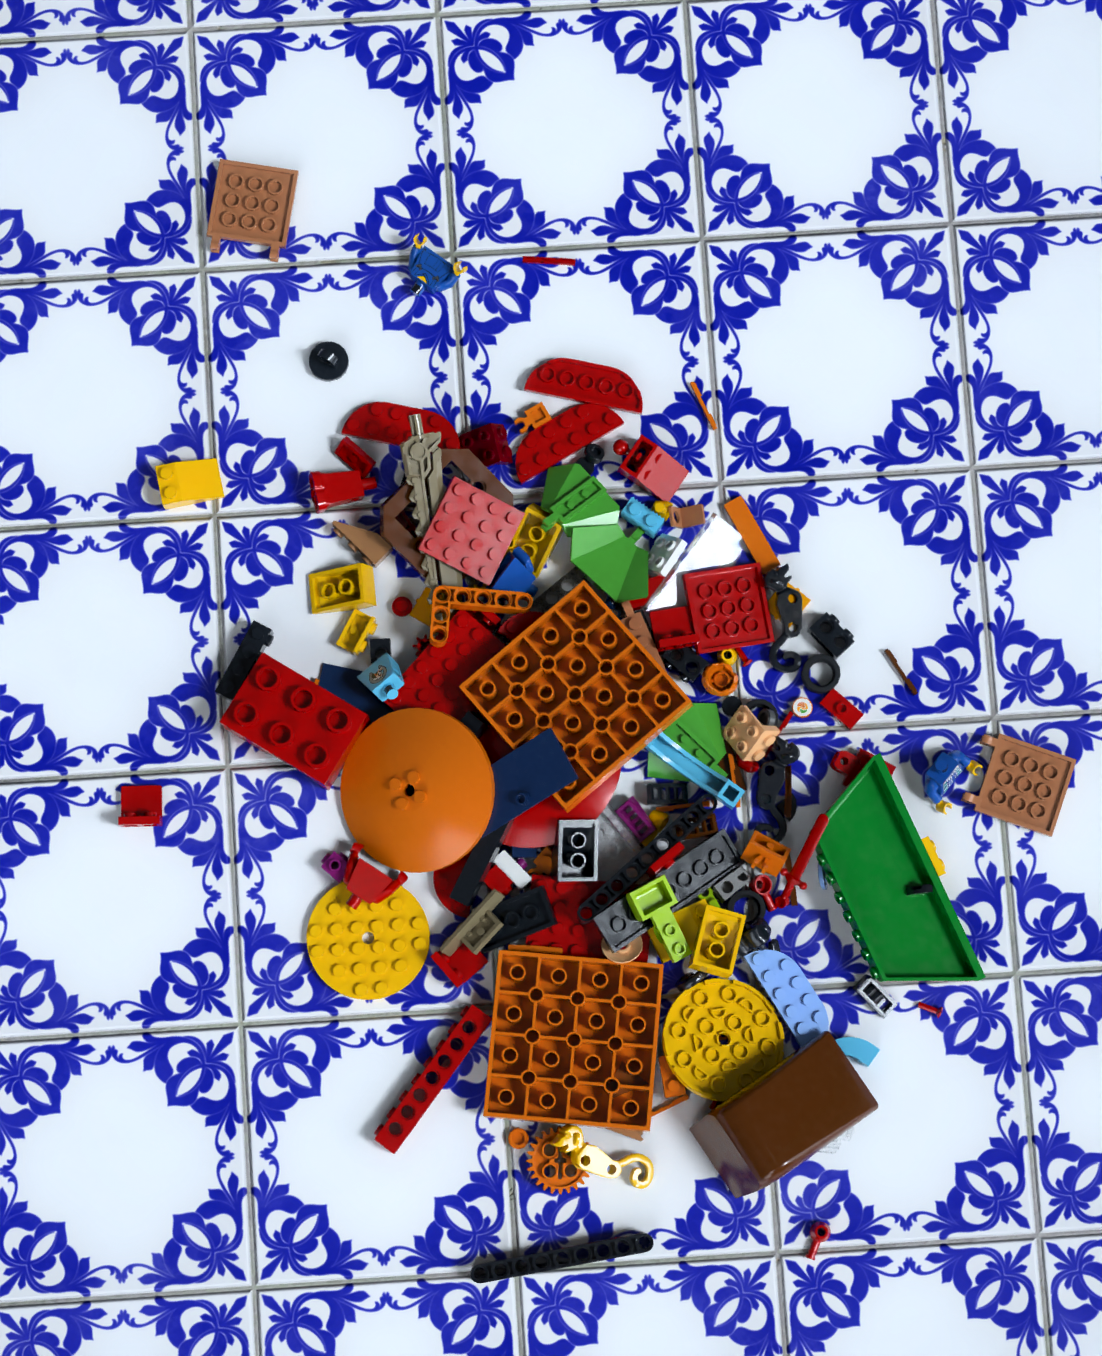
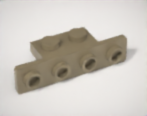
M496 889L487 893L479 906L475 907L468 918L457 926L456 931L444 940L439 950L451 956L464 943L472 953L477 955L504 925L492 913V910L505 896Z

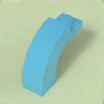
M843 1037L835 1039L846 1056L856 1059L866 1067H869L880 1051L879 1048L870 1042L860 1038Z

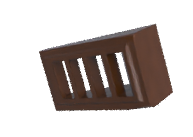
M715 813L702 823L703 832L699 833V827L694 830L695 834H689L684 840L711 836L717 833L718 827ZM698 817L687 818L691 823L698 821ZM706 820H710V831L707 830ZM675 827L676 835L681 836L683 834L682 829Z

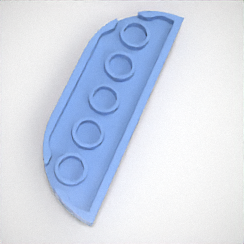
M769 949L751 951L743 956L800 1047L822 1032L828 1031L829 1021L826 1009L793 959L784 953Z

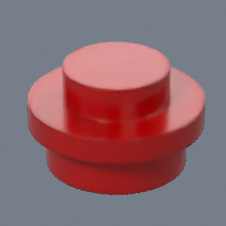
M398 597L392 603V610L397 616L405 617L411 613L412 603L407 597Z

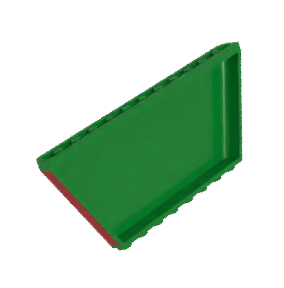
M881 753L870 757L824 813L827 815L829 822L815 851L819 865L826 872L825 878L835 891V900L838 904H841L844 910L843 917L851 925L853 930L852 936L856 942H859L861 955L870 966L869 972L874 980L877 979L879 982L980 981L986 978ZM932 885L933 892L917 895H907L906 888L909 886Z

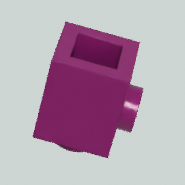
M335 851L332 854L327 853L321 860L323 863L321 868L338 883H342L348 857L342 852L339 854Z

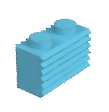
M631 497L621 511L620 516L636 528L640 527L652 539L655 538L664 525V518H661V515L658 516L657 513L651 511V508L648 509V506H644L634 497Z

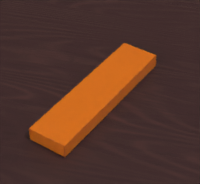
M742 496L724 504V509L755 563L760 562L762 575H765L772 568L776 569V567L781 566Z

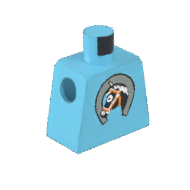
M387 652L357 676L382 702L387 699H395L398 696L397 690L404 685L398 663Z

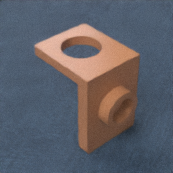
M703 504L684 508L668 507L671 527L684 529L706 523ZM674 513L676 514L677 522L674 519Z

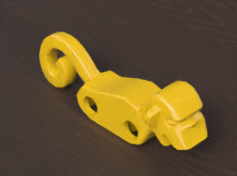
M564 1125L559 1129L560 1134H557L550 1142L552 1146L561 1147L559 1149L560 1152L567 1153L571 1151L572 1164L583 1171L601 1177L617 1178L622 1172L621 1167L633 1162H641L645 1167V1175L639 1181L638 1176L642 1170L639 1167L633 1168L629 1175L631 1185L635 1188L644 1189L649 1186L653 1179L654 1168L648 1157L643 1154L633 1153L619 1160H612L597 1146L584 1143L582 1130L576 1125Z

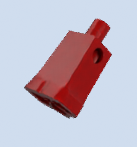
M359 470L336 473L316 471L309 474L311 499L317 514L325 512L334 506L360 501L365 496V490L377 488L376 478L361 479Z

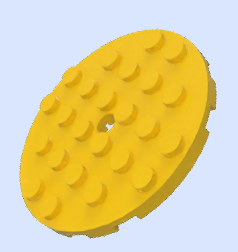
M342 882L329 890L320 899L309 919L307 950L311 963L317 974L328 986L345 996L361 1000H376L396 994L416 978L427 958L430 945V931L424 910L416 898L402 886L378 904L373 902L368 904L362 900L355 910L346 904L352 892L347 890V885ZM367 932H371L374 935V941L370 944H366L362 940L363 935Z
M713 978L697 983L677 997L664 1020L662 1044L665 1058L671 1071L687 1089L712 1101L724 1102L782 1061L784 1055V1031L782 1023L779 1022L775 1013V1008L758 990L738 980ZM719 1035L727 1036V1045L720 1044Z

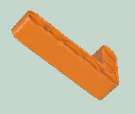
M438 586L434 589L432 596L429 642L437 648L446 644L449 632L450 609L519 614L527 613L531 610L533 599L526 592ZM444 593L447 599L441 601L437 599L436 595ZM465 595L467 601L459 602L457 596ZM483 596L487 598L488 602L480 604L477 598ZM505 598L508 604L502 606L498 604L497 600ZM525 600L528 606L520 607L518 601ZM443 613L446 618L444 620H437L435 614ZM439 632L444 635V638L436 640L433 635Z

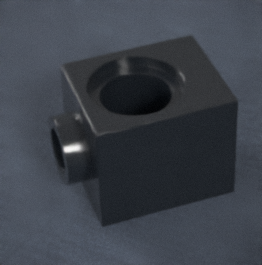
M390 638L370 639L371 665L378 660L375 656L378 650H385L392 657Z

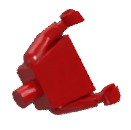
M355 842L350 849L343 876V882L347 885L346 889L352 892L346 904L355 910L362 900L368 904L382 902L408 879V876L403 871H400L397 879L393 880L359 858L358 853L364 845Z

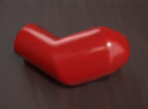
M736 753L737 764L741 769L748 773L758 771V762L743 761Z

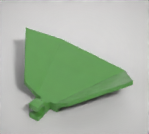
M574 463L549 467L540 509L551 515L542 521L543 524L540 527L547 532L558 522L566 536L571 537L572 528L618 525L620 506L606 493L607 489L594 476L591 477L580 464Z
M619 525L572 528L570 562L585 574L584 577L598 590L601 589L617 603L648 597V551L635 545L645 533L640 527L629 538L625 536Z
M692 703L693 706L667 727L663 733L703 764L722 776L727 777L728 774L717 765L726 754L717 703ZM648 751L647 777L692 782Z

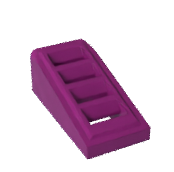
M633 796L615 810L617 815L640 842L657 829ZM628 807H631L632 810L629 813H627L626 809ZM636 812L638 816L632 820L630 816ZM641 819L643 822L637 827L635 823ZM647 825L648 829L641 833L640 829Z

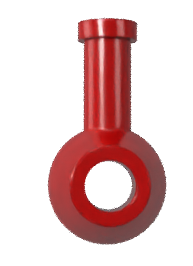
M757 875L749 882V888L762 895L767 911L771 912L777 909L769 893L772 888L771 879L767 875Z
M818 1221L810 1227V1236L813 1240L805 1257L814 1261L820 1243L828 1240L831 1234L830 1227L825 1222ZM819 1228L825 1230L823 1236L818 1235L817 1231Z

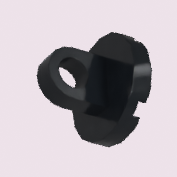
M323 342L316 345L309 356V367L313 375L325 382L340 379L346 373L349 366L348 355L345 349L335 342Z

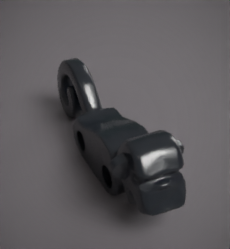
M788 564L776 567L775 570L773 568L770 569L763 577L764 586L776 593L775 607L782 623V634L769 650V661L774 669L782 673L795 672L801 666V657L794 651H787L782 654L783 660L793 659V665L784 666L777 660L779 648L788 638L798 636L802 629V597L798 591L787 587V583L792 578V576L784 577L789 570ZM790 594L796 596L795 603L789 602L788 596ZM792 622L796 625L795 632L788 629L789 623Z
M777 736L775 744L778 750L771 748L775 759L762 763L758 769L756 801L760 808L769 810L777 821L779 831L771 839L781 842L786 835L787 824L783 815L776 808V797L786 778V765L798 760L800 750L793 742L788 743V740H783ZM766 766L772 767L770 775H766L764 772ZM768 794L770 801L764 804L762 796ZM761 823L755 827L754 831L762 833V831L766 830L772 833L774 828L770 824Z
M758 918L749 925L747 923L744 924L736 961L749 953L750 949H759L760 951L765 949L764 944L770 939L771 928L763 918ZM697 971L694 974L689 972L682 976L675 986L679 991L683 992L699 983L708 973Z

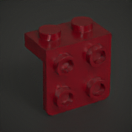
M489 423L459 436L461 449H469L486 467L495 464L508 465L513 463L512 451L507 441V431L503 424Z

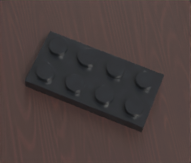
M544 885L504 900L492 910V913L504 925L481 950L483 954L558 924Z

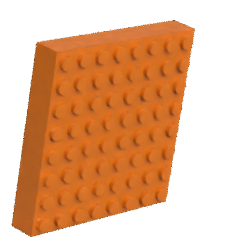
M585 580L459 686L463 694L513 751L545 730L552 728L579 779L552 795L567 813L693 706L689 697Z
M499 950L483 1116L486 1118L650 1132L664 964L632 961L628 963H615L609 959ZM621 1062H623L629 1075H639L648 1084L643 1086L622 1085L614 1077V1074ZM613 1080L618 1084V1088L615 1091H609L606 1088V1083H610ZM619 1089L631 1090L615 1098L612 1097V1095L618 1093Z

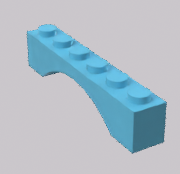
M663 732L644 747L708 794L715 796L718 801L731 810L745 793V790L693 757Z

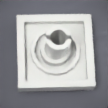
M662 533L655 540L653 547L648 553V572L666 577L671 569L675 570L676 574L680 573L682 570L679 566L684 569L685 565L678 558L687 546V543L683 539Z

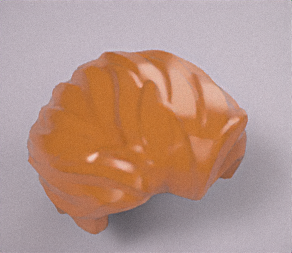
M717 662L705 667L701 682L709 694L727 696L737 689L738 676L733 672L729 664Z

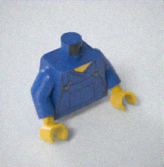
M418 233L413 238L414 245L409 255L408 270L411 279L415 281L410 291L415 296L420 297L425 289L434 294L436 291L442 292L452 288L460 278V274L466 272L468 267L465 266L460 270L459 265L462 261L452 265L428 247L424 246L422 249V245L427 242V237L425 236L423 242H420L418 240L420 233Z

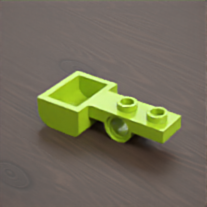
M660 875L626 894L628 904L637 921L641 922L648 918L651 919L654 925V933L659 942L664 945L672 963H676L692 954L670 909L678 901L665 875Z

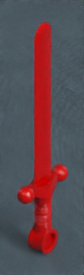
M826 814L818 816L791 872H788L786 868L780 870V874L786 877L787 884L781 896L775 899V904L778 908H784L789 905V896L795 885L799 886L802 890L807 888V883L802 882L800 878L829 822Z

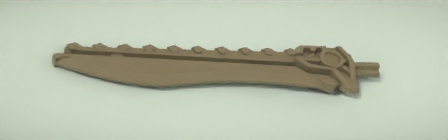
M413 414L408 416L412 436H408V439L400 443L405 477H407L406 482L408 485L413 486L409 499L411 502L416 503V507L412 512L414 519L419 520L415 533L417 536L423 537L430 523L425 477L427 476L432 517L444 495L442 451L437 446L441 442V432L424 433L421 415ZM425 554L421 567L423 570L428 571L424 584L426 587L431 588L427 601L429 604H432L433 591L438 587L435 558ZM437 560L440 584L463 587L462 572ZM442 593V599H440L439 594L436 595L437 599L441 601L447 599L444 593ZM463 595L457 596L459 602H462ZM450 609L449 621L455 616V614L459 610ZM442 613L435 614V618L443 620Z

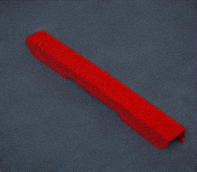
M523 256V263L575 266L576 259Z
M789 711L788 715L779 727L780 733L781 730L786 727L791 717L793 716L794 713L792 711ZM774 744L770 745L768 750L765 752L764 758L768 756Z

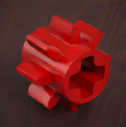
M427 634L424 635L423 639L416 637L418 644L412 645L414 649H418L415 654L416 657L423 652L421 651V644H430Z

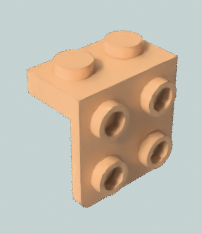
M740 705L722 733L723 737L743 761H760L765 756V752L770 745L775 742L780 730L777 726L762 725L746 705Z

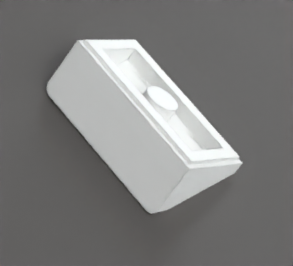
M505 850L496 856L493 863L513 881V884L520 891L523 890L532 878Z

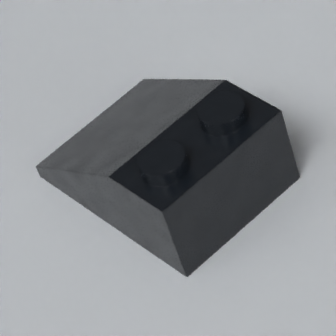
M558 819L552 853L551 879L557 882L598 881L599 819Z

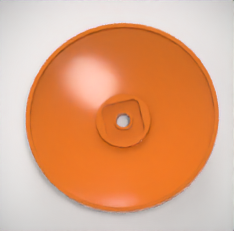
M401 709L380 717L370 724L358 737L344 763L340 785L341 804L345 820L353 837L358 843L364 845L363 849L372 858L385 866L399 871L411 873L436 871L462 859L473 849L484 834L494 806L495 783L493 770L488 755L479 739L458 719L434 709ZM408 785L414 787V794L412 796H409L406 792Z

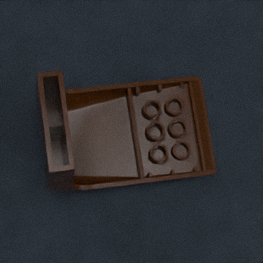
M824 1031L719 1104L689 1130L734 1197L739 1198L759 1191L785 1176L877 1110L878 1102L831 1033Z

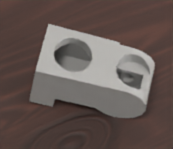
M741 866L713 886V893L721 903H724L752 878Z

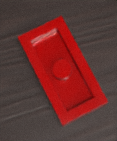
M347 436L342 439L334 452L354 471L359 470L362 478L367 477L377 463Z
M834 688L819 703L849 730L864 715Z
M679 841L653 863L646 873L652 878L663 868L668 870L675 863L674 859L681 854L685 847Z

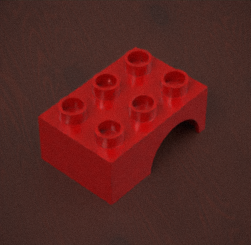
M262 652L219 722L229 732L266 754L268 753L287 763L329 791L343 769L344 763L358 737L370 725L371 720L368 714Z

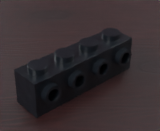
M255 620L252 622L215 690L217 695L232 702L266 646L269 647L274 639L272 629Z

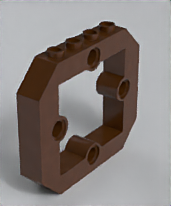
M441 449L442 470L450 462L465 477L467 483L473 485L475 482H478L481 487L480 490L513 507V494L469 449ZM426 476L424 480H425V487H426V495L428 496V495H429V491H428L427 476ZM405 480L380 506V535L425 580L428 571L423 570L421 567L425 554L420 553L415 546L416 542L422 539V537L412 536L395 519L411 502L409 495L413 486L408 485ZM435 559L437 580L440 581L438 561ZM462 573V580L467 576Z

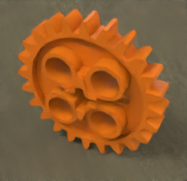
M558 1126L556 1132L550 1127L549 1134L541 1131L542 1138L535 1136L537 1144H529L534 1149L533 1151H527L531 1158L527 1159L526 1162L532 1165L527 1168V1171L534 1172L530 1178H538L535 1183L537 1186L543 1183L542 1190L545 1191L549 1186L550 1193L553 1194L555 1189H557L561 1195L563 1189L570 1193L571 1186L577 1190L578 1186L576 1183L579 1182L584 1185L582 1177L589 1178L590 1176L586 1171L576 1167L574 1175L567 1176L565 1174L566 1166L573 1165L571 1155L568 1156L566 1153L561 1152V1157L565 1161L561 1162L562 1178L558 1179L559 1165L554 1162L558 1158V1147L553 1146L554 1153L551 1156H547L544 1153V1147L550 1144L557 1134H560L559 1129L561 1127ZM548 1165H552L555 1169L551 1177H547L544 1174V1169Z

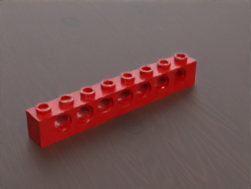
M473 1004L471 1007L466 1006L460 1014L462 1017L458 1024L454 1022L448 1030L450 1036L446 1041L443 1039L435 1048L438 1052L434 1058L429 1056L423 1065L426 1069L422 1074H416L411 1081L413 1086L410 1091L405 1090L398 1099L401 1101L397 1108L392 1107L386 1116L389 1118L386 1124H380L374 1132L376 1135L374 1140L393 1154L398 1151L491 1023L492 1018ZM470 1021L474 1023L475 1029L472 1033L463 1031L465 1022ZM455 1038L462 1040L463 1045L459 1050L451 1048V1041ZM440 1056H449L450 1064L447 1067L439 1065L438 1060ZM429 1072H435L438 1075L436 1083L429 1084L427 1082L426 1076ZM417 1089H423L426 1093L422 1101L414 1098V1092ZM407 1105L413 1108V1115L409 1118L402 1115V1108ZM394 1122L399 1123L401 1126V1131L397 1135L392 1134L389 1130L390 1125Z

